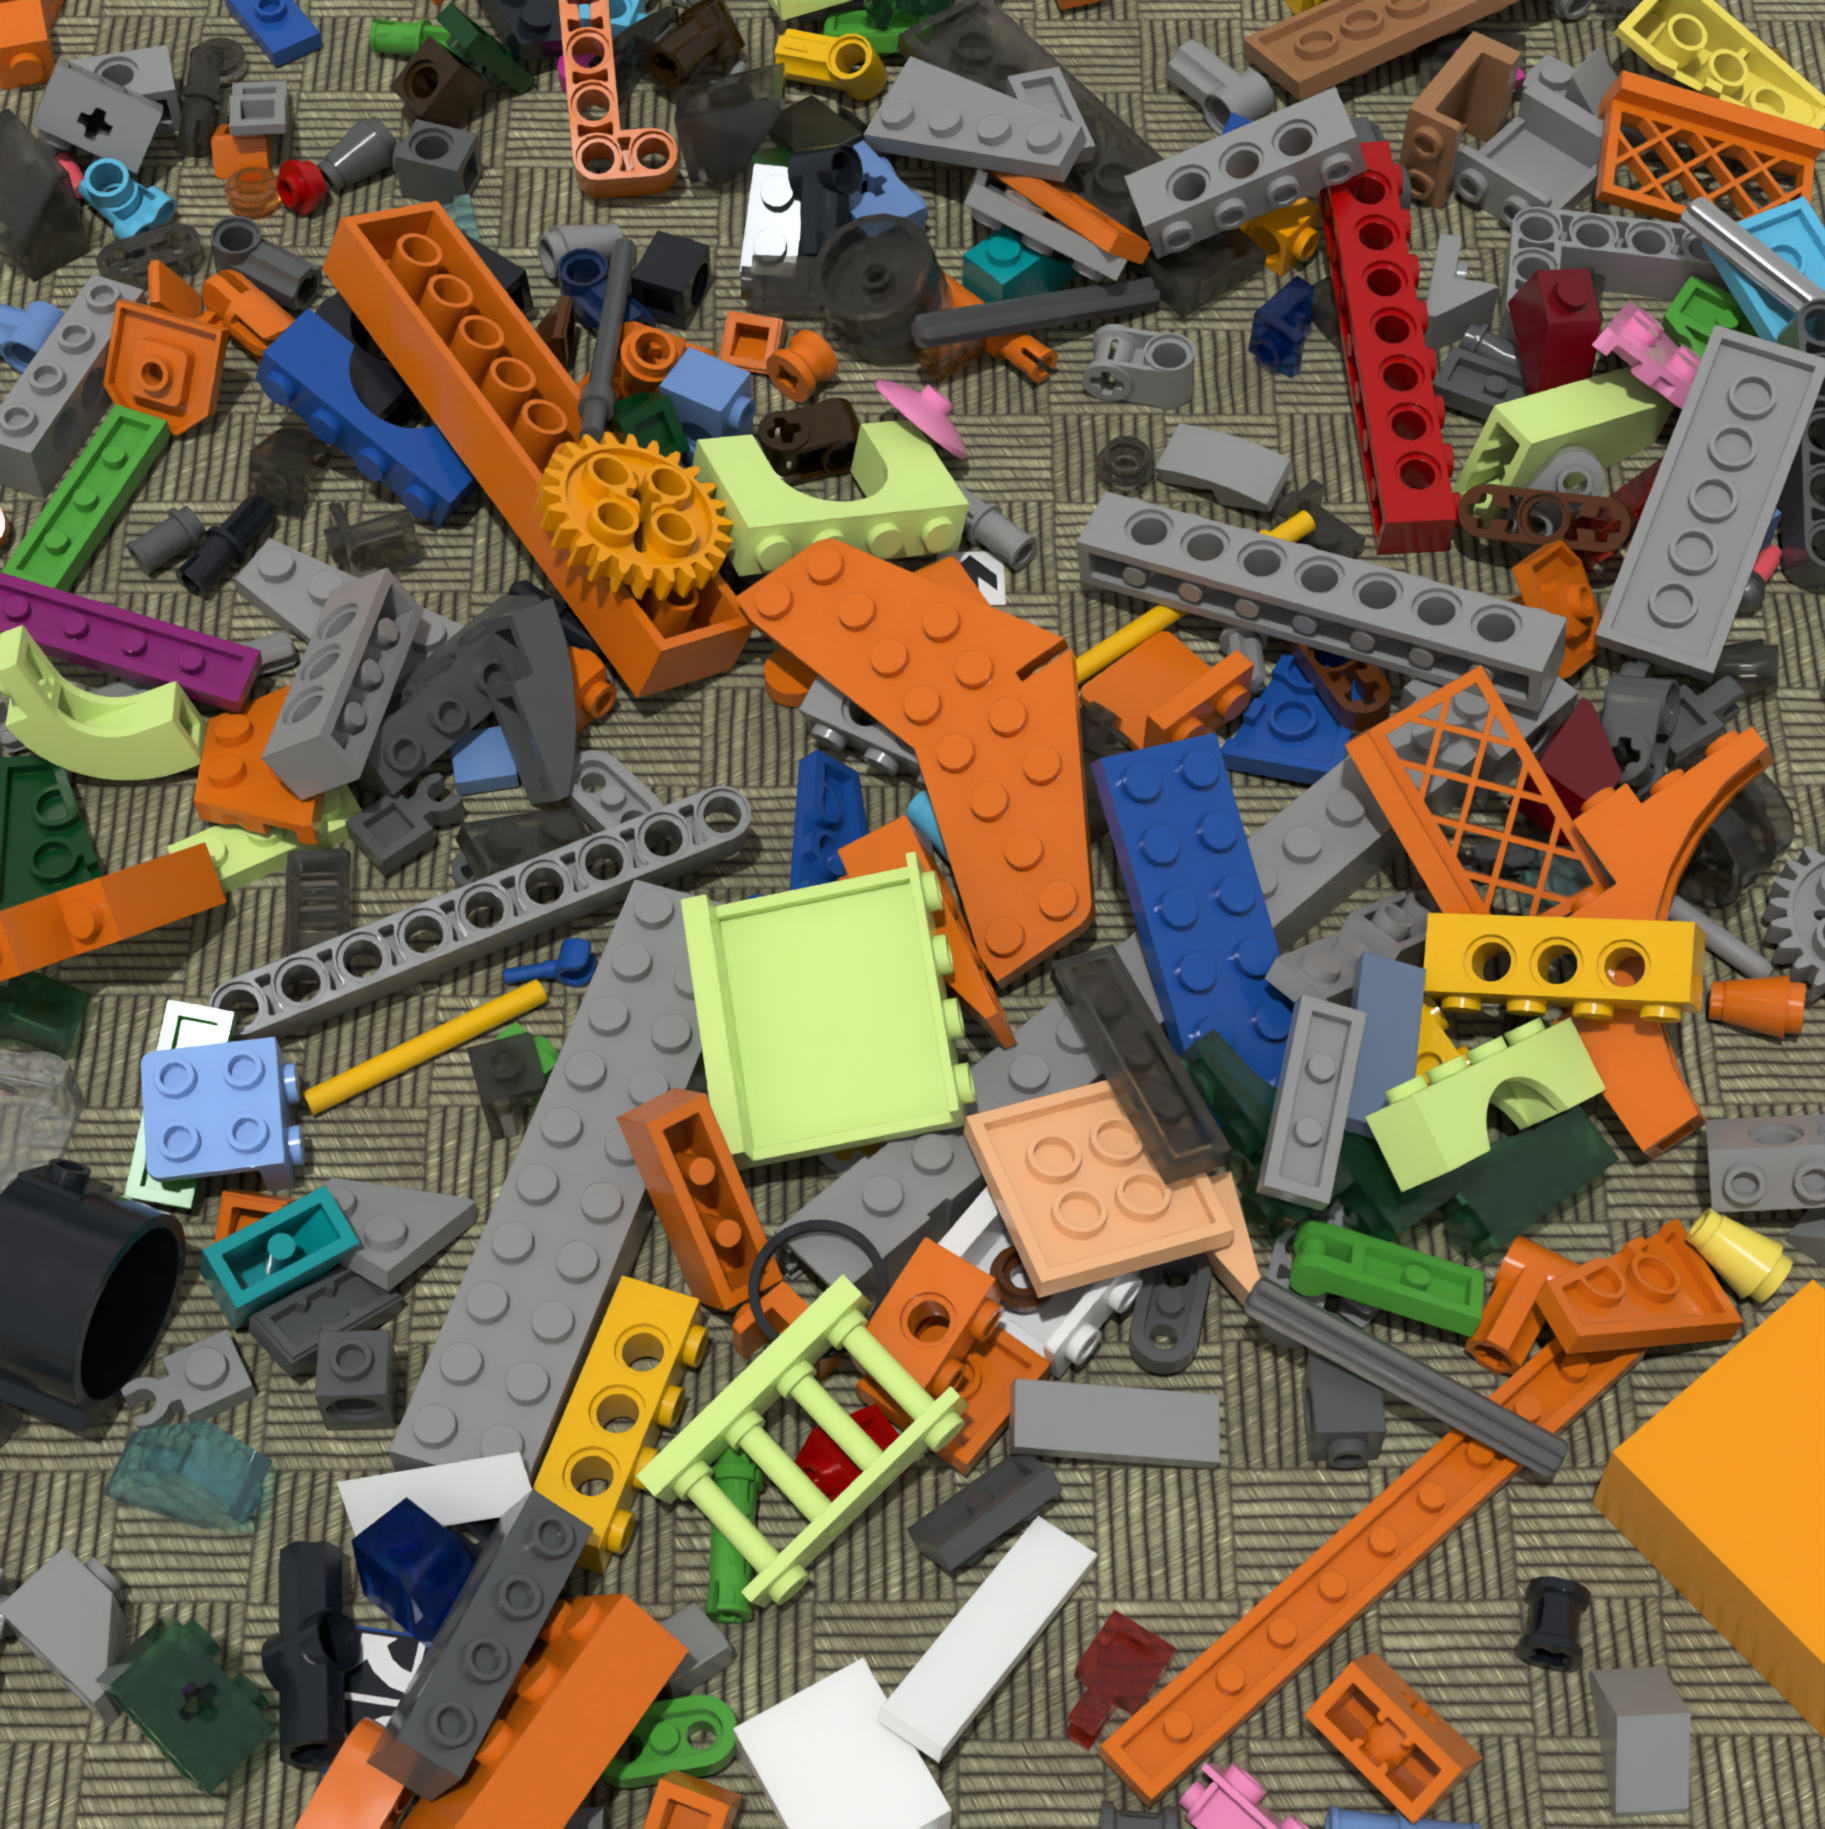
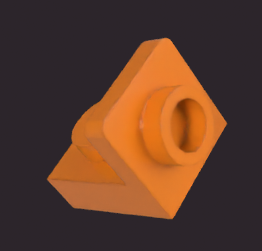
M784 1281L780 1282L767 1294L764 1292L759 1293L763 1314L769 1324L780 1335L809 1307ZM749 1299L737 1311L734 1318L735 1322L732 1325L735 1351L744 1360L769 1341L759 1328L752 1314ZM841 1356L819 1359L812 1365L817 1370L815 1376L822 1381L841 1364Z

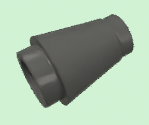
M372 117L366 122L358 120L323 158V161L316 166L320 170L328 188L337 193L342 188H346L391 167L393 152L397 142L388 128L378 118Z

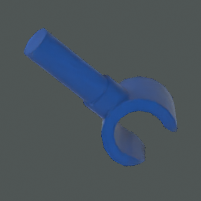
M568 938L561 944L558 960H546L543 963L503 969L505 984H512L534 979L556 978L557 981L569 987H584L593 975L596 956L589 955L591 950V943L581 938Z

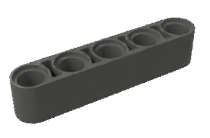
M1812 299L1805 303L1780 331L1776 343L1825 358V299ZM1806 329L1812 331L1819 340H1815L1813 337H1811L1806 331ZM1825 379L1820 390L1821 395H1818L1781 494L1782 562L1784 571L1793 583L1806 589H1815L1825 585V561L1819 559L1812 550V546L1816 547L1825 555V506L1816 502L1810 493L1812 491L1818 494L1825 504ZM1809 437L1817 440L1823 450L1815 447L1809 440Z

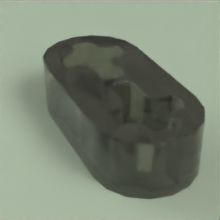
M174 223L106 245L97 256L96 261L101 277L137 287L146 292L149 291L148 265H150V260H160L180 278H189L197 274L205 262L200 235L195 228L187 224ZM181 249L182 252L174 253L173 250ZM128 266V270L121 271V267Z

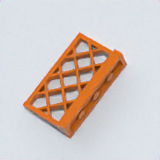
M1625 70L1620 73L1601 98L1598 119L1604 120L1595 200L1669 222L1681 223V215L1687 206L1674 203L1663 189L1666 185L1677 180L1692 201L1700 196L1705 197L1714 204L1717 200L1728 195L1744 216L1742 220L1805 196L1811 206L1815 159L1824 150L1825 131ZM1620 125L1640 131L1647 142L1633 149L1621 133ZM1672 140L1691 146L1698 157L1684 164L1668 141ZM1653 149L1670 170L1668 174L1658 179L1654 177L1640 158ZM1722 155L1741 161L1749 172L1735 179L1719 156ZM1626 165L1642 188L1633 191L1614 185L1615 170ZM1703 165L1707 167L1721 186V188L1710 194L1705 192L1691 173ZM1772 170L1795 177V190L1785 194L1769 171ZM1753 180H1756L1772 202L1759 210L1742 188V186Z
M1481 664L1345 743V748L1442 913L1492 915L1489 910L1495 888L1499 886L1533 895L1528 916L1563 917L1572 912L1571 906L1588 891L1599 886H1603L1605 890L1611 887ZM1477 683L1490 706L1483 732L1445 723L1452 696ZM1443 702L1438 720L1420 716ZM1495 716L1508 738L1490 734ZM1408 722L1436 728L1427 764L1399 758L1387 734ZM1443 730L1480 740L1471 776L1433 767ZM1487 742L1514 748L1522 760V765L1515 788L1478 778ZM1406 768L1424 772L1419 790ZM1527 772L1531 775L1541 794L1523 790ZM1431 774L1468 784L1459 820L1434 814L1429 809L1424 798ZM1475 786L1513 795L1504 831L1466 822ZM1520 798L1549 806L1555 816L1548 843L1511 834ZM1439 824L1456 828L1452 846ZM1560 828H1562L1574 850L1556 846ZM1463 830L1501 840L1491 875L1463 867L1457 856ZM1508 842L1546 851L1536 887L1499 878ZM1553 854L1580 860L1593 883L1570 896L1545 890L1544 885ZM1472 880L1489 884L1484 901ZM1541 898L1558 902L1537 914ZM1499 952L1491 955L1486 962L1497 957Z

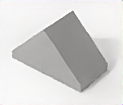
M1657 1666L1590 1670L1588 1679L1613 1818L1686 1814L1689 1810L1691 1712L1664 1668Z

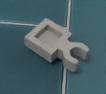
M227 1329L162 1358L169 1374L168 1376L159 1380L152 1377L136 1378L128 1382L121 1389L129 1408L146 1400L156 1402L150 1412L134 1419L141 1437H151L161 1433L169 1426L173 1416L184 1410L191 1425L194 1426L257 1397L253 1384Z

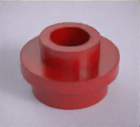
M291 159L281 164L276 187L282 202L300 215L314 212L318 204L322 203L326 198V184L318 167L309 160L301 162L297 159Z

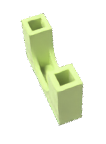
M909 419L860 425L851 473L867 498L855 501L823 500L792 488L773 470L752 434L698 439L696 442L692 466H699L701 468L696 480L699 483H715L717 487L711 499L722 500L725 503L726 507L722 517L733 522V526L728 534L733 541L727 556L739 576L771 573L811 544L823 539L841 541L882 560L956 552L959 549L970 504L921 429Z

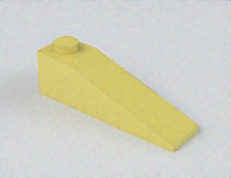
M1643 0L1613 33L1654 69L1708 96L1820 129L1825 124V96L1714 0Z

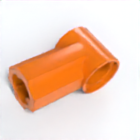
M1518 1234L1495 1276L1491 1287L1494 1291L1486 1306L1482 1309V1320L1473 1337H1468L1464 1349L1476 1359L1478 1365L1497 1375L1503 1373L1515 1374L1525 1363L1547 1321L1535 1298L1547 1281L1580 1266V1264Z

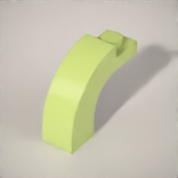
M23 625L0 633V691L6 697H10L5 726L22 744L38 756L67 770L86 776L110 780L153 779L200 765L207 723L177 681L127 697H107L92 694L72 685L63 678Z

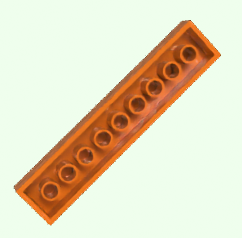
M432 201L340 218L322 270L638 699L731 670L755 626L736 600L735 593L719 572L715 578L710 576L704 589L700 590L692 586L685 598H682L671 588L666 600L660 601L651 588H646L640 600L635 598L631 586L624 583L616 593L611 592L610 578L604 575L590 582L587 580L589 566L582 563L569 567L566 564L571 555L569 548H551L550 544L556 532L541 530L539 527L544 513L535 510V504L540 495L536 492V489L553 453L560 454L567 441L579 446L582 418L578 413V404L581 390L440 203ZM606 424V425H605V431H604V433H605V432H610V433L615 437V439L617 440L618 444H621L620 441L617 439V437L614 435V433L611 431V429H610V428L607 426V424Z

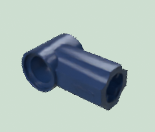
M578 248L567 252L559 260L561 296H570L571 300H573L575 323L587 324L597 333L608 277V261L597 250ZM628 292L623 322L635 321L656 328L655 317Z

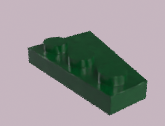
M38 755L0 757V911L102 877L101 869L65 769Z

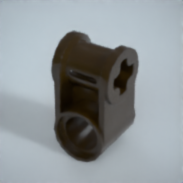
M837 397L823 400L817 404L767 414L760 421L757 434L758 441L763 447L762 451L773 470L786 484L794 487L801 483L830 476L851 474V466L861 423L852 404L847 399ZM777 427H780V437H775ZM787 462H791V470L789 472H786Z

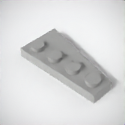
M912 56L907 60L863 134L866 143L873 151L1059 182L1065 181L1087 142L1082 125Z
M269 538L235 580L241 596L290 635L297 634L309 643L330 590L359 578ZM423 608V614L397 682L465 626Z

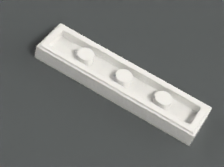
M1037 1516L882 1705L877 1721L939 1763L1092 1570L1097 1553L1040 1516Z

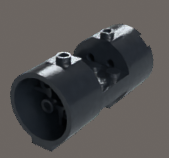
M51 1159L47 1165L18 1172L17 1178L0 1194V1399L83 1432L115 1418L120 1399L123 1397L122 1387L140 1377L156 1351L170 1321L180 1291L185 1266L186 1240L183 1227L175 1216L112 1192L114 1186L91 1178V1169L81 1163L67 1159Z

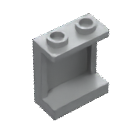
M1535 80L1522 92L1518 115L1478 151L1468 145H1464L1458 150L1450 189L1465 200L1472 202L1498 218L1510 228L1512 227L1515 215L1520 210L1528 207H1546L1572 211L1597 188L1604 121Z

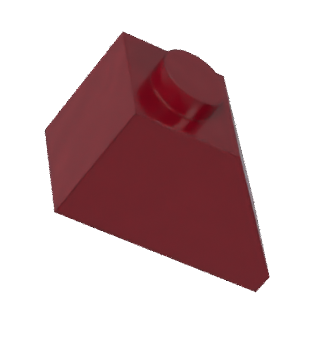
M1589 268L1536 270L1508 302L1529 395L1592 377L1596 356V348L1592 344L1599 337L1601 325Z
M1582 697L1552 735L1537 758L1572 820L1583 814L1580 809L1585 801L1604 788H1615L1622 777L1594 705ZM1527 772L1523 790L1541 794L1531 775ZM1513 795L1511 796L1507 804L1511 805ZM1520 798L1517 811L1551 834L1555 816L1549 806ZM1560 828L1557 839L1567 847H1570L1569 840L1562 828Z

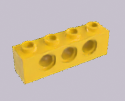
M1428 913L1424 969H1426L1424 993L1436 1001H1442L1441 1010L1454 1013H1481V1004L1487 1003L1507 1004L1506 1012L1509 1014L1541 1017L1547 1015V1006L1573 1007L1572 1015L1578 1018L1608 1020L1613 1019L1614 1009L1640 1010V1019L1645 1021L1676 1023L1681 1021V1012L1701 1013L1706 933L1696 922ZM1497 952H1509L1511 965L1507 974L1497 981H1486L1483 975V968L1487 959ZM1561 955H1575L1577 958V970L1574 976L1565 983L1551 984L1548 977L1551 963ZM1629 957L1643 958L1645 971L1642 978L1636 984L1629 987L1616 986L1614 974L1619 963Z
M623 1275L620 1278L532 1487V1490L534 1489L594 1528L575 1566L603 1575L612 1553L623 1554L629 1543L635 1524V1513L630 1512V1508L638 1488L648 1491L636 1475L660 1453V1450L655 1449L663 1426L672 1429L677 1423L685 1398V1388L680 1387L687 1367L697 1368L701 1363L709 1339V1328L702 1326L700 1299ZM641 1357H653L661 1361L655 1368L648 1371H636L628 1367L634 1360ZM617 1417H628L636 1421L632 1428L621 1433H612L603 1428L608 1421ZM594 1478L604 1479L611 1483L605 1492L596 1496H586L577 1491L582 1483Z

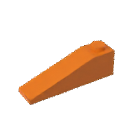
M906 814L838 849L837 852L847 872L846 875L838 878V881L908 867L905 853L914 851L926 872L936 871L943 898V910L933 912L936 934H947L954 963V973L944 975L946 992L951 998L957 997L960 1006L1005 1049L1016 1044L1015 1036L998 996L984 973L987 970L970 939L972 937L971 932L948 882Z

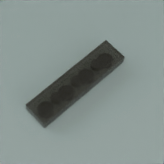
M1111 944L1053 961L1050 975L1052 983L1165 1184L1168 1185L1227 1166L1232 1151L1230 1145L1114 945Z

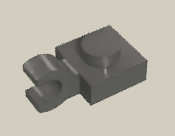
M1731 676L1720 679L1698 696L1686 684L1679 687V716L1672 733L1667 762L1672 768L1702 751L1722 736L1724 724L1740 714L1741 710L1734 702L1743 698L1746 691Z

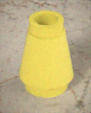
M1708 1208L1699 1216L1686 1236V1241L1696 1247L1695 1249L1741 1299L1750 1296L1758 1303L1766 1301L1783 1283L1793 1264V1261L1782 1253L1783 1244L1724 1215L1718 1214L1712 1208Z

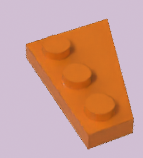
M1678 1218L1664 1224L1657 1234L1647 1239L1639 1236L1625 1243L1620 1252L1606 1259L1596 1257L1547 1281L1535 1298L1537 1305L1566 1354L1731 1340L1743 1324V1320L1703 1257L1695 1249L1696 1247L1686 1241L1687 1232Z

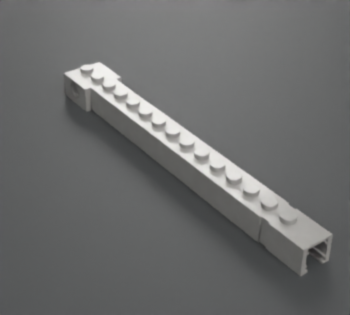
M1557 675L1539 712L1503 702L1536 759L1555 731L1574 709L1579 693ZM1415 677L1403 688L1398 712L1444 685ZM1461 691L1452 696L1445 723L1483 732L1490 706L1485 697ZM1443 702L1420 716L1438 720ZM1495 716L1490 734L1508 738ZM1408 722L1387 734V737L1399 758L1427 764L1436 728ZM1443 730L1433 767L1471 776L1480 740ZM1487 742L1478 778L1508 785L1519 776L1522 760L1514 748ZM1350 755L1247 839L1280 955L1405 850ZM1406 768L1419 790L1424 772ZM1431 774L1424 800L1432 813L1445 816L1465 799L1468 784ZM1475 786L1474 795L1485 804L1499 793ZM1138 930L1013 1033L1017 1041L1016 1044L1007 1049L1001 1044L998 1045L971 1068L976 1091V1102L966 1104L967 1116L1147 1070L1172 1048ZM964 1126L885 1141L883 1148L869 1159L864 1156L777 1228L775 1235L793 1224L808 1220H831L846 1224L862 1233L875 1246L883 1260L888 1277V1288L890 1289L924 1237L937 1243L986 1188L987 1183L964 1135ZM830 1232L806 1233L790 1239L776 1250V1262L780 1272L792 1283L811 1269L828 1285L827 1290L844 1274L871 1303L877 1299L878 1280L872 1261L861 1247L844 1236Z

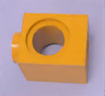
M1303 197L1290 206L1277 208L1246 221L1241 226L1231 230L1229 246L1283 277L1299 260L1302 262L1307 261L1316 250L1320 241V232L1317 231L1321 206Z

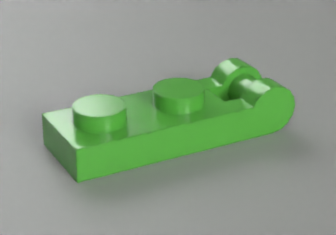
M1307 1220L1296 1228L1293 1249L1297 1256L1292 1260L1289 1277L1290 1285L1296 1292L1311 1297L1319 1296L1325 1292L1332 1293L1370 1307L1427 1323L1436 1328H1443L1471 1338L1473 1337L1482 1320L1485 1272L1320 1220Z

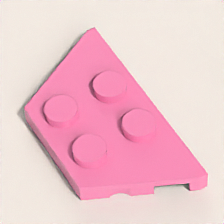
M1629 300L1594 341L1592 346L1605 356L1614 351L1633 367L1630 371L1636 378L1658 391L1667 400L1682 409L1702 358L1685 345H1681L1679 348L1663 332V326L1655 318Z

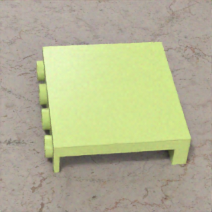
M915 851L905 853L908 867L715 906L706 894L680 899L710 1106L737 1170L965 1125V1118L967 1116L966 1104L976 1102V1091L969 1063H958L954 1040L965 1037V1027L959 1000L957 997L948 999L944 975L954 973V963L947 934H936L933 912L943 910L942 892L936 871L926 872Z

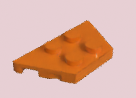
M291 684L245 703L241 713L229 710L208 719L193 800L201 820L222 825L238 824L244 827L245 830L267 835L272 826L295 831L299 843L307 845L318 844L325 792L300 800L261 759Z

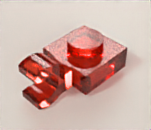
M1114 1609L1076 1666L1074 1678L1087 1685L1088 1689L1070 1713L1067 1721L1071 1724L1065 1731L1064 1736L1090 1751L1117 1705L1133 1715L1143 1707L1173 1661L1176 1648Z

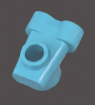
M103 158L93 162L87 168L84 179L78 186L79 195L114 225L113 235L133 250L141 249L149 241L155 228L167 223L177 208L176 200L157 186H151L147 189L130 178L126 166L112 158Z

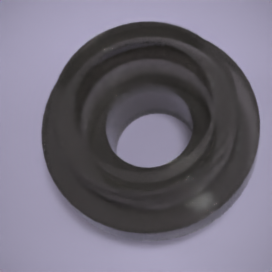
M1120 436L1109 441L1099 453L1096 469L1098 477L1108 487L1118 491H1135L1143 488L1151 481L1154 475L1155 461L1148 446L1142 440L1131 436Z

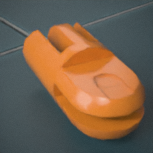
M222 270L218 274L209 276L204 281L202 297L207 311L216 312L218 319L223 322V327L230 329L229 336L259 363L263 352L295 321L291 315L263 290L258 289L243 274L235 270Z

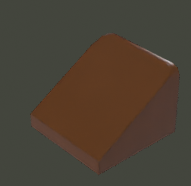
M562 295L535 330L568 373L577 333L573 300H571L570 296Z

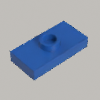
M224 0L227 9L275 67H279L323 47L320 32L293 0Z

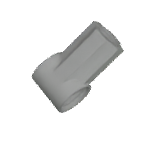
M1193 39L1181 45L1173 59L1168 63L1167 78L1202 106L1205 120L1210 128L1219 136L1222 134L1232 112L1256 121L1272 112L1274 108L1272 89L1260 73L1254 70H1247L1239 74L1203 44H1198Z

